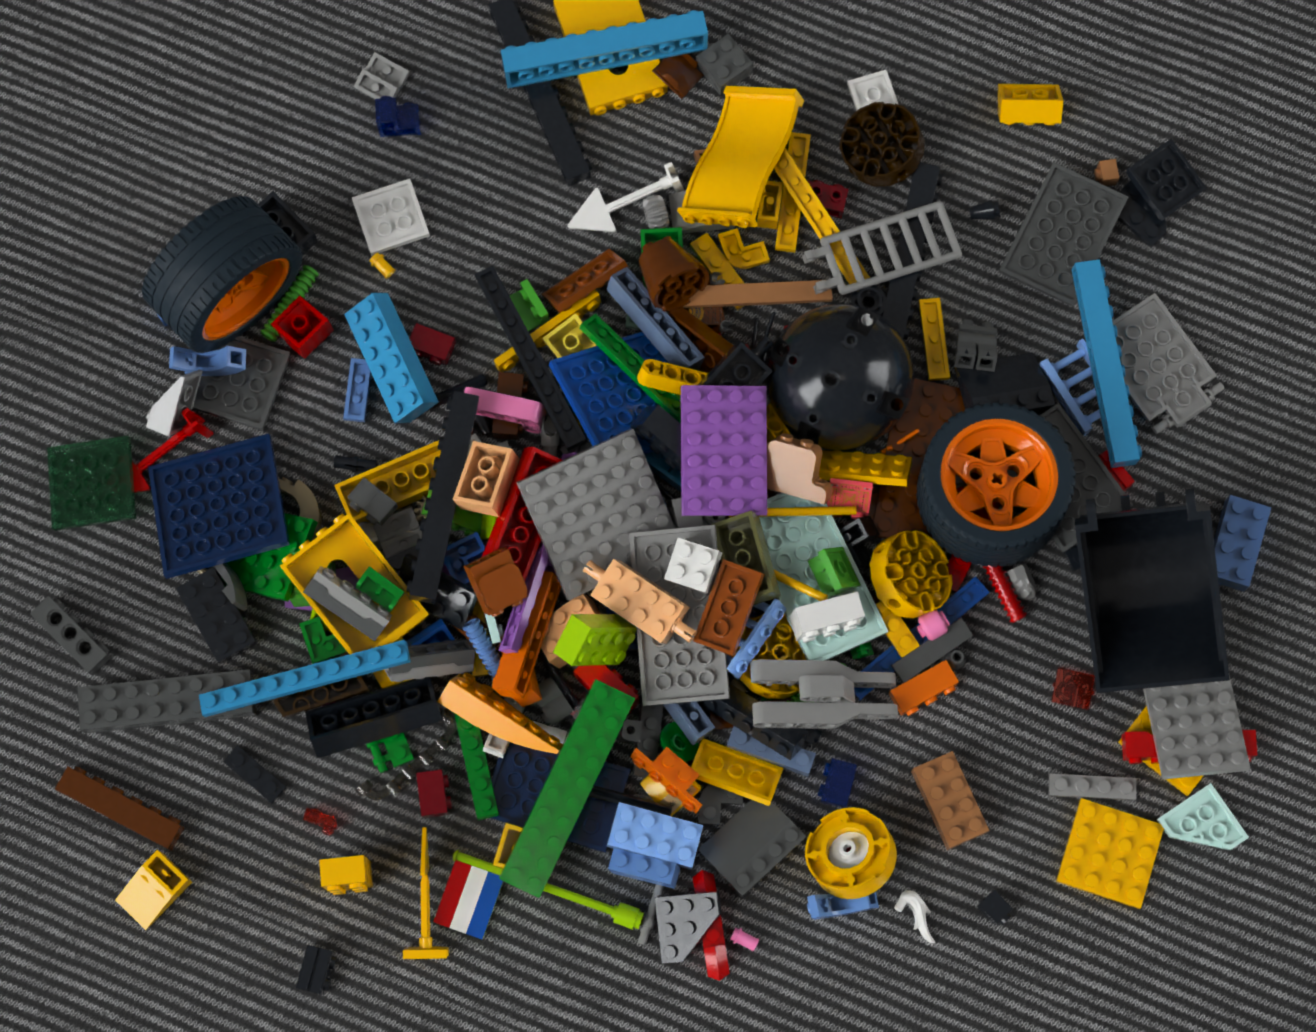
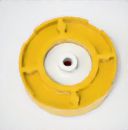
M855 807L838 809L824 816L820 820L821 824L813 833L810 832L805 846L807 866L819 885L835 897L858 899L876 892L888 881L895 868L897 850L894 839L882 820L871 814L868 810Z

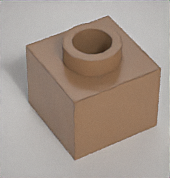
M1116 159L1099 161L1097 168L1094 169L1096 181H1099L1104 186L1117 184L1119 173Z

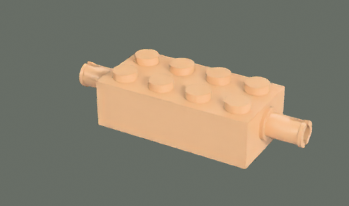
M613 559L606 570L595 564L592 560L586 564L589 567H584L583 572L598 581L590 596L658 642L667 644L674 632L689 643L694 639L692 636H696L697 631L682 622L690 606L621 560Z

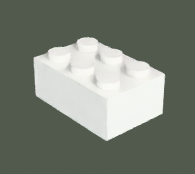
M857 591L796 607L789 616L796 641L803 640V643L815 640V637L819 635L824 637L835 635L836 631L844 629V632L852 631L857 628V625L861 624L860 622L865 617Z

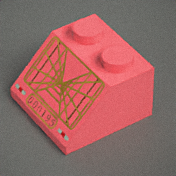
M830 478L829 483L832 485L833 491L831 499L826 503L827 506H856V515H846L851 516L855 520L868 516L873 483ZM832 515L837 518L842 517V515Z

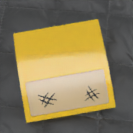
M649 775L640 782V785L653 801L672 806L671 816L683 807L681 800L669 795L665 787L660 782L656 783ZM695 781L687 792L694 797L701 790V786Z

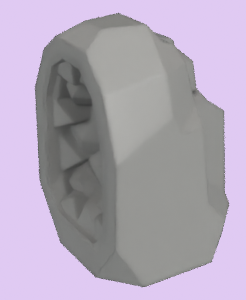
M1026 563L1011 569L1005 574L1006 577L1009 576L1010 579L1008 581L1009 583L1012 582L1011 587L1012 589L1015 588L1014 593L1015 595L1018 594V598L1031 600L1035 597V581Z

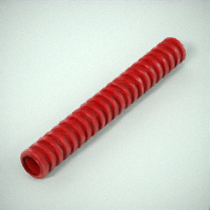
M961 486L957 488L958 494L964 489V487ZM983 566V569L986 568L987 570L985 572L986 575L989 574L990 576L988 578L989 581L992 580L993 582L991 584L992 587L995 586L996 588L994 590L995 593L998 592L999 594L997 596L998 599L1001 598L1002 600L1000 602L1001 605L1004 604L1005 606L1003 608L1004 611L1007 610L1008 612L1006 614L1007 617L1010 616V623L1026 617L1027 612L1024 613V606L1021 607V600L1018 601V594L1015 595V588L1012 589V582L1009 583L1008 579L1010 578L1009 576L1006 577L1005 573L1007 572L1002 569L1004 566Z

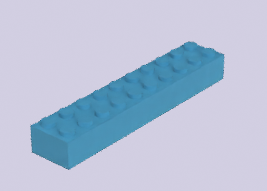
M692 10L683 15L672 14L662 19L651 18L642 23L630 22L626 26L621 27L610 26L605 30H589L585 34L580 35L569 34L559 39L548 38L544 42H528L518 47L508 46L501 50L507 88L704 51L708 47V30L703 11Z

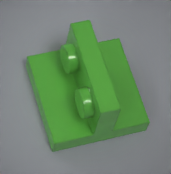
M843 547L823 549L817 552L818 556L808 561L822 593L827 594L828 599L846 590L861 586Z

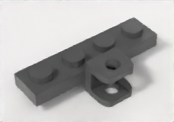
M641 695L639 720H625L616 738L622 743L636 744L635 749H639L652 762L658 755L663 705L643 706ZM633 763L632 776L645 778L649 775L645 769H640Z

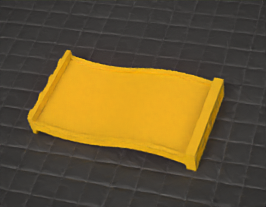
M726 86L723 92L725 94V101L718 125L692 173L682 207H678L677 212L685 222L690 224L695 222L706 225L720 224L725 227L730 225L741 228L757 227L755 219L764 188L787 145L795 124L798 108H802L804 99L797 89Z

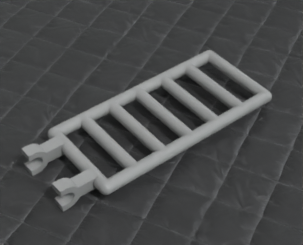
M937 201L822 237L820 239L821 248L804 251V255H802L804 264L826 257L833 275L831 279L815 283L813 288L816 295L836 287L839 293L844 295L961 258L962 251L944 204L941 201ZM936 210L953 251L941 255L926 213ZM916 216L919 218L934 257L925 261L921 259L907 219ZM897 222L900 224L914 264L903 267L888 228V225ZM880 228L895 270L884 273L869 235V231ZM861 235L876 276L864 279L849 237ZM840 240L856 279L855 283L846 286L830 243Z

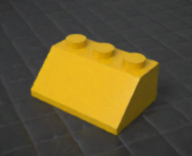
M998 84V117L1000 123L1007 125L1015 123L1055 125L1056 123H1061L1064 100L1059 85Z

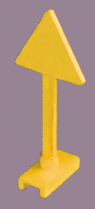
M422 827L421 937H419L418 947H406L403 949V959H441L449 956V947L432 946V937H430L427 827Z

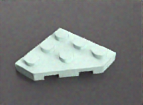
M1211 783L1156 819L1162 825L1169 838L1231 850L1249 838Z

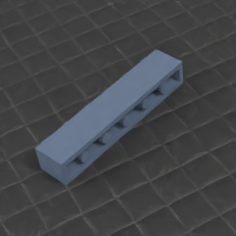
M626 267L611 275L606 290L668 363L699 371L705 358L666 311H663L662 308H655L650 300L648 290L630 269Z

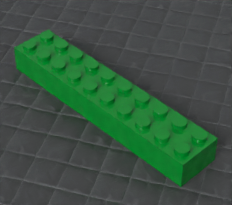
M594 679L499 876L500 880L540 898L635 700L634 697Z

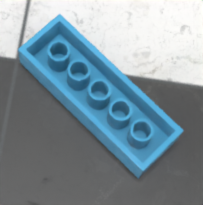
M371 293L344 314L394 423H410L439 402L388 293Z

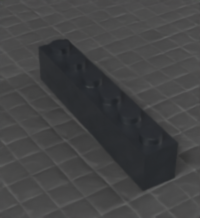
M730 683V699L697 701L699 705L789 760L805 744L808 731L805 729L754 727L752 704L759 701Z

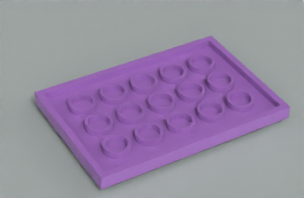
M681 386L682 516H736L748 511H753L757 516H767L766 386Z

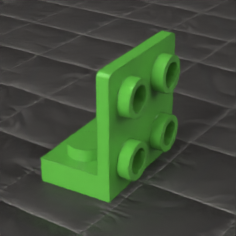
M526 279L520 282L521 290L510 295V298L528 332L549 321V315L530 282Z

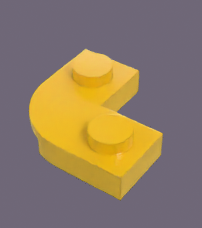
M738 228L718 234L723 254L732 266L739 269H749L770 262L764 241L744 247Z

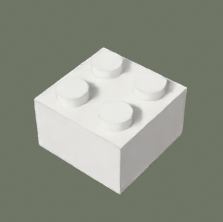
M677 538L664 579L709 594L722 552Z

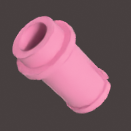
M735 928L730 937L733 944L738 943L751 951L755 950L759 942L758 938L743 932L742 928Z

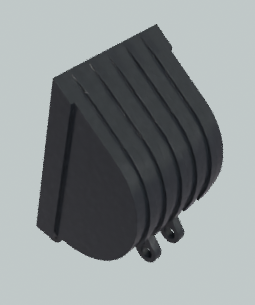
M1194 488L1185 489L1186 503L1166 505L1164 491L1155 492L1156 507L1131 509L1130 496L1123 495L1121 496L1122 510L1097 513L1095 499H1087V514L1080 515V518L1075 519L1097 693L1230 680L1210 504H1206L1205 501L1196 502Z

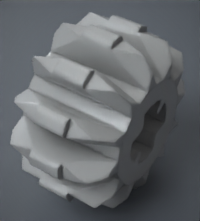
M652 195L643 199L642 206L648 227L650 229L668 227L669 218L663 198L660 195Z

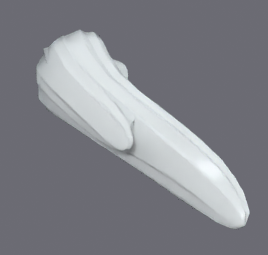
M905 890L901 893L894 909L902 912L907 904L912 909L915 918L913 930L919 929L925 940L935 943L926 922V913L930 914L931 911L916 892Z

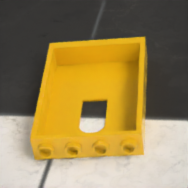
M553 0L554 9L564 37L569 34H585L589 30H605L610 26H626L630 22H646L639 0ZM659 59L628 65L627 71L621 75L613 74L609 69L577 75L590 116L594 114L602 115L608 110L614 108L616 110L622 109L627 104L642 103L647 98H658L667 93L668 86L652 72L660 63Z
M350 513L339 515L333 520L334 525L328 529L327 527L322 528L316 533L317 538L311 542L309 540L305 541L298 547L300 551L295 555L290 553L281 560L283 563L280 565L281 569L348 654L397 642L429 617V613L419 601L409 599L410 593L406 592V584ZM342 560L358 579L362 577L370 566L404 591V595L390 613L392 617L376 641H373L303 593L320 566L327 568L330 562Z

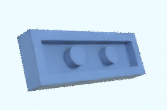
M351 358L343 419L346 421L365 422L371 371L365 359Z

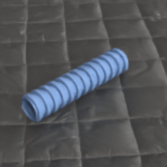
M474 618L466 622L462 629L467 631L466 636L472 642L473 648H476V653L479 654V658L482 659V663L485 665L486 670H489L488 673L492 676L493 680L501 657L496 652L497 649L493 646L492 641H490L489 635H486L487 632L483 629V625L480 624L479 618Z

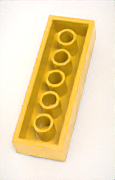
M439 440L335 484L334 486L346 514L350 513L357 524L365 521L369 522L365 518L367 514L362 510L359 512L355 511L349 505L350 501L348 499V495L363 478H366L394 500L398 505L397 509L423 499V495L427 497L431 477L435 478L437 470H433L435 457L440 458L441 450H438Z

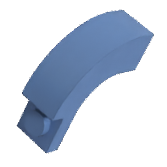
M173 346L170 348L169 368L185 371V374L202 370V376L232 375L246 370V349L226 346L219 350L198 353L191 349Z
M876 892L858 899H842L831 894L807 897V909L814 920L879 908Z

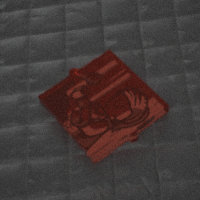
M1058 667L1055 682L1052 684L1054 690L1051 702L1089 710L1091 695L1094 694L1092 689L1095 676Z

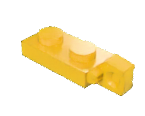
M882 601L875 604L889 631L886 633V636L901 658L920 646L900 616L895 615Z

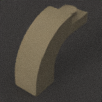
M282 477V479H279L280 491L297 501L300 507L299 516L314 519L318 522L311 540L313 541L317 538L316 533L320 531L322 523L319 503L309 487L302 481L297 480L293 486L294 483Z

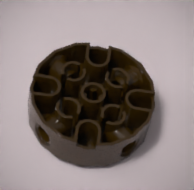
M884 102L871 103L858 109L846 121L843 127L844 131L841 135L839 147L842 157L849 171L860 182L879 187L891 186L901 182L918 168L924 155L925 139L915 116L902 105L896 103L895 105L891 103L884 104Z

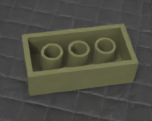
M748 511L711 524L716 525L717 547L722 552L721 562L724 559L765 574L754 605L780 597V590L759 516L753 511Z

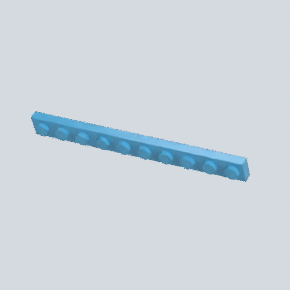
M405 640L200 694L202 716L208 717L410 663L408 645Z

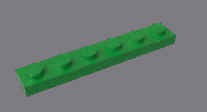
M454 713L477 819L482 820L499 816L485 752H483L484 745L480 728Z

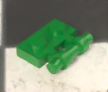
M404 732L366 744L367 748L372 752L374 757L373 763L375 767H378L380 774L388 771L385 763L389 761L392 762L394 768L414 761ZM384 743L388 754L382 756L378 745Z

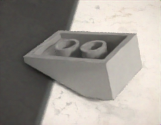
M196 370L182 375L148 411L146 427L167 436L182 430L187 421L181 412L187 407L192 410L203 371Z

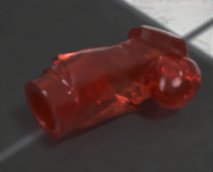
M306 808L303 820L323 827L322 833L331 836L334 832L333 830L337 829L335 816L331 817L316 808Z

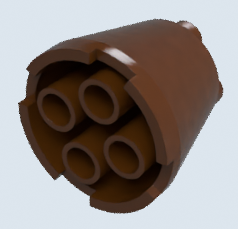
M666 236L654 243L649 242L643 246V253L639 258V264L650 300L655 308H662L663 311L679 309L691 302L689 298L698 291H703L707 286L709 273L704 265L676 243L671 236Z

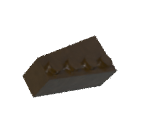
M361 676L275 698L272 701L282 717L286 719L369 692V689Z

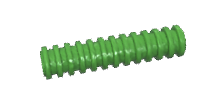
M303 265V270H300L299 276L295 278L296 281L292 282L293 286L288 288L289 292H286L285 297H282V302L278 303L279 307L274 309L275 313L271 314L272 318H269L267 320L268 324H265L264 329H261V334L268 340L276 342V337L280 336L271 326V323L299 296L305 298L304 294L309 292L308 288L312 287L311 283H315V278H318L319 274L312 267Z

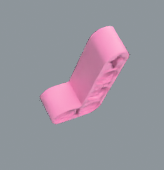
M473 387L465 388L464 393L479 396L476 415L522 424L523 429L528 432L541 433L542 418L544 416L545 419L546 410L542 403Z

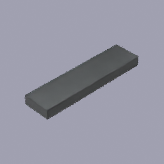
M962 617L947 627L948 632L933 641H925L918 648L891 665L902 683H905L973 636Z

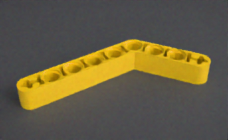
M647 359L640 368L637 380L645 387L681 395L682 385H698L708 373L654 359ZM771 403L767 406V446L777 436L783 433L791 434L775 412Z

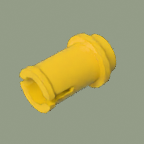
M376 253L369 260L371 266H375L385 279L391 277L396 271L384 259L383 254Z

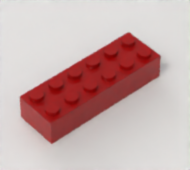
M534 446L524 448L501 515L495 521L482 555L483 557L501 547L508 549L514 564L521 572L524 582L526 581L541 538L516 482L563 461Z

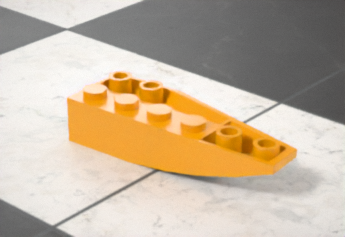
M460 673L449 680L437 701L472 725L511 743L558 754L563 746L557 737L547 733L494 693L490 686L480 684L469 673Z

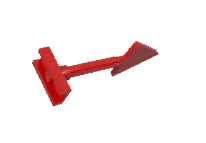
M187 407L181 412L187 421L182 430L135 465L126 451H122L102 496L112 497L150 491L151 487L142 475L144 470L188 436L191 437L198 432L208 439L214 434L213 431L202 424L205 422L203 417Z

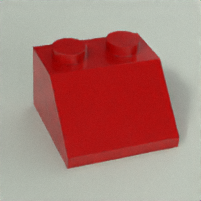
M301 296L296 298L271 323V326L285 342L304 359L334 331L329 320Z

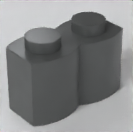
M363 478L348 495L349 505L357 512L362 510L366 513L365 518L373 525L378 523L382 526L398 508L394 500L366 478Z
M552 677L538 684L542 700L533 703L535 708L540 706L543 714L540 716L547 726L551 724L553 727H556L575 715L572 707Z

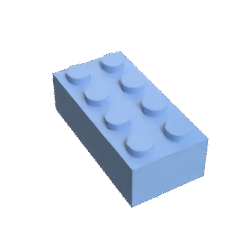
M619 802L606 847L677 863L679 867L691 870L703 825Z

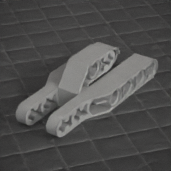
M758 659L750 662L751 683L767 684V686L772 684H788V686L799 684L800 700L806 701L753 703V726L756 728L836 729L853 719H894L899 716L897 704L855 703L854 687L896 686L895 673L857 672L837 661Z

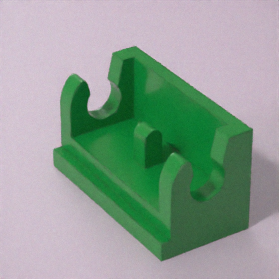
M370 566L355 586V588L366 593L374 602L382 605L390 613L404 595L403 590Z

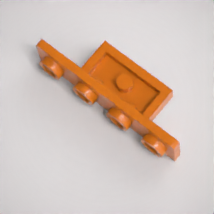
M668 747L653 762L639 749L636 748L633 751L631 758L638 768L645 769L653 781L656 783L660 782L669 795L677 797L682 801V805L688 811L697 813L700 810L702 804L687 792L689 787L699 777L695 770Z

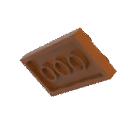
M607 249L542 293V296L546 302L561 313L570 309L572 304L578 300L586 298L596 288L604 286L611 275L628 267V265L615 252Z
M723 559L693 642L735 656L765 574Z

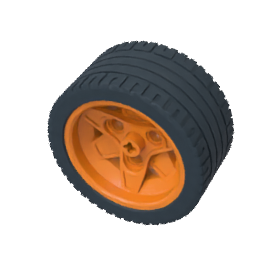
M247 196L232 197L202 212L201 215L195 217L193 221L191 220L186 227H183L166 244L167 246L161 250V253L157 255L155 261L151 264V268L147 271L143 281L142 296L192 351L198 353L210 352L232 342L237 336H241L276 305V302L286 293L299 272L302 264V251L252 198Z
M984 403L981 406L975 405L973 408L969 407L963 412H958L955 417L952 416L948 419V422H945L941 429H938L935 436H933L918 476L916 489L917 506L920 509L919 514L922 517V522L927 527L926 530L938 542V545L942 548L944 547L945 551L949 554L952 553L954 557L963 559L962 561L967 563L968 561L972 562L974 565L981 564V566L986 567L988 565H991V567H997V565L1007 566V564H1016L1018 561L1021 562L1026 558H1030L1034 553L1039 552L1055 534L1072 501L1075 487L1074 479L1076 477L1075 466L1064 438L1041 415L1038 416L1034 411L1031 410L1030 412L1027 408H1020L1014 404ZM981 449L979 458L969 455L972 452ZM1005 449L1010 450L1015 454L1007 457ZM1013 470L1017 473V476L1011 477L1007 471ZM1031 472L1035 479V486L1024 481ZM977 473L980 479L975 480L971 478L970 474ZM956 475L967 485L959 494L956 489ZM998 502L1003 508L995 509L992 503ZM1013 506L1027 508L1023 513L1012 518ZM985 508L990 520L979 517L973 511Z

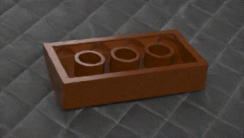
M683 307L669 311V316L705 357L699 371L709 373L734 346Z

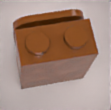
M501 547L463 566L484 614L497 616L504 612V608L510 605L511 607L523 603L522 599L528 597L527 586L521 572L514 564L510 552L506 548Z

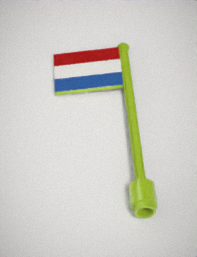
M458 849L453 854V861L455 863L433 922L483 940L504 882L499 879L503 868L461 853ZM546 883L543 890L610 914L614 918L613 923L632 930L640 928L644 917V912H641L639 908L622 902L619 903V906H611Z

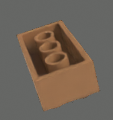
M953 751L912 769L911 773L947 851L990 831Z

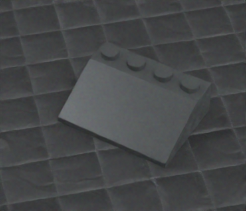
M751 800L709 838L698 851L734 891L743 898L806 839V836L772 801L770 806Z

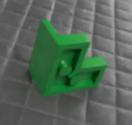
M320 617L299 623L312 664L338 658L344 653L349 655L333 634L326 636Z

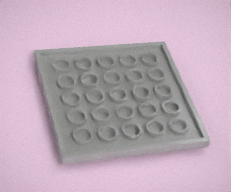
M632 428L516 482L567 600H572L594 589L598 584L596 579L583 572L584 567H589L586 564L590 560L604 570L608 568L613 559L621 560L632 568L629 533L675 529L638 438Z

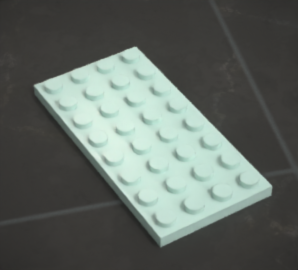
M780 493L767 499V508L828 507L827 504H820L785 493ZM832 515L759 517L773 569L822 592L808 561L818 556L817 552L823 549L843 547L861 586L855 589L846 590L835 596L838 597L858 591L865 617L860 622L861 624L857 625V628L852 631L844 632V629L836 631L835 635L829 637L819 635L810 642L803 643V640L798 641L807 660H829L889 632ZM777 580L781 594L777 599L785 606L786 612L784 614L792 628L789 616L796 607L819 602V600Z

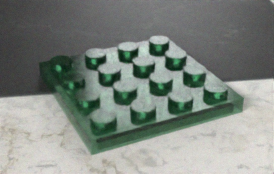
M129 436L47 448L53 530L57 531L136 519L131 438Z

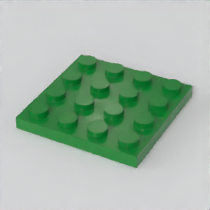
M284 513L290 545L227 562V564L240 578L245 592L289 602L295 585L281 569L280 565L283 564L281 560L290 553L295 555L300 551L298 547L305 541L309 540L311 542L318 522L314 519ZM221 576V579H222L224 585L227 586L228 584L225 582V580H224V579L222 578V576Z

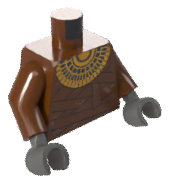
M713 272L707 285L724 284L725 280L723 279L717 281V277L722 273ZM722 307L686 309L716 333L721 335L724 333L733 334L734 330L727 329L733 322L725 320Z

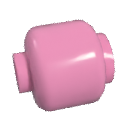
M934 610L921 615L918 618L919 626L916 628L922 638L926 636L928 640L933 641L948 632L947 627L950 624L942 611Z

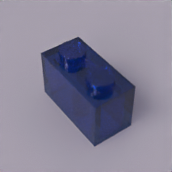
M834 758L831 759L830 763H826L823 775L827 776L825 784H820L818 796L821 797L820 803L839 808L847 807L857 768L856 764Z

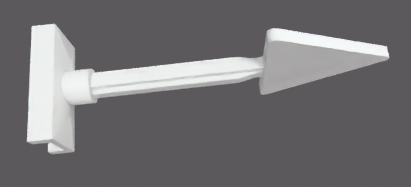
M672 162L664 165L667 176L609 204H605L599 189L595 188L569 222L568 228L616 232L610 216L611 212L662 189L666 190L673 187L676 193L684 191V187Z

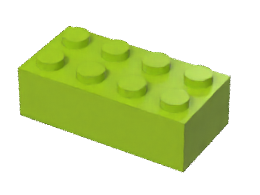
M572 614L553 653L571 666L620 665L626 657L629 645L635 639L637 627L618 614Z

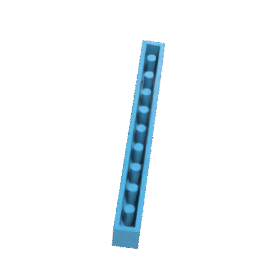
M1100 259L1076 262L1071 271L1110 466L1115 468L1136 465L1140 457H1142V450L1136 441L1138 430L1132 421L1134 411L1128 401L1130 392L1128 385H1125L1124 381L1126 375L1125 367L1120 362L1121 347L1116 342L1117 327L1112 322L1113 308L1108 303L1109 288L1104 283L1105 268L1101 266Z

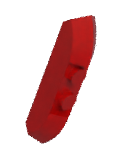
M702 869L692 878L695 893L717 891L714 874ZM720 915L702 938L707 975L718 981H721L729 974Z

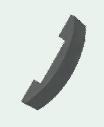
M227 563L208 567L209 569L214 567L228 584L222 591L230 602L245 611L247 609L246 593L236 572Z

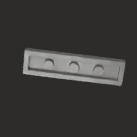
M1050 773L1048 796L1135 801L1137 778Z

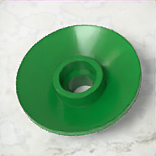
M676 722L667 724L661 731L660 742L663 750L668 747L685 763L695 758L699 747L698 743L692 746Z

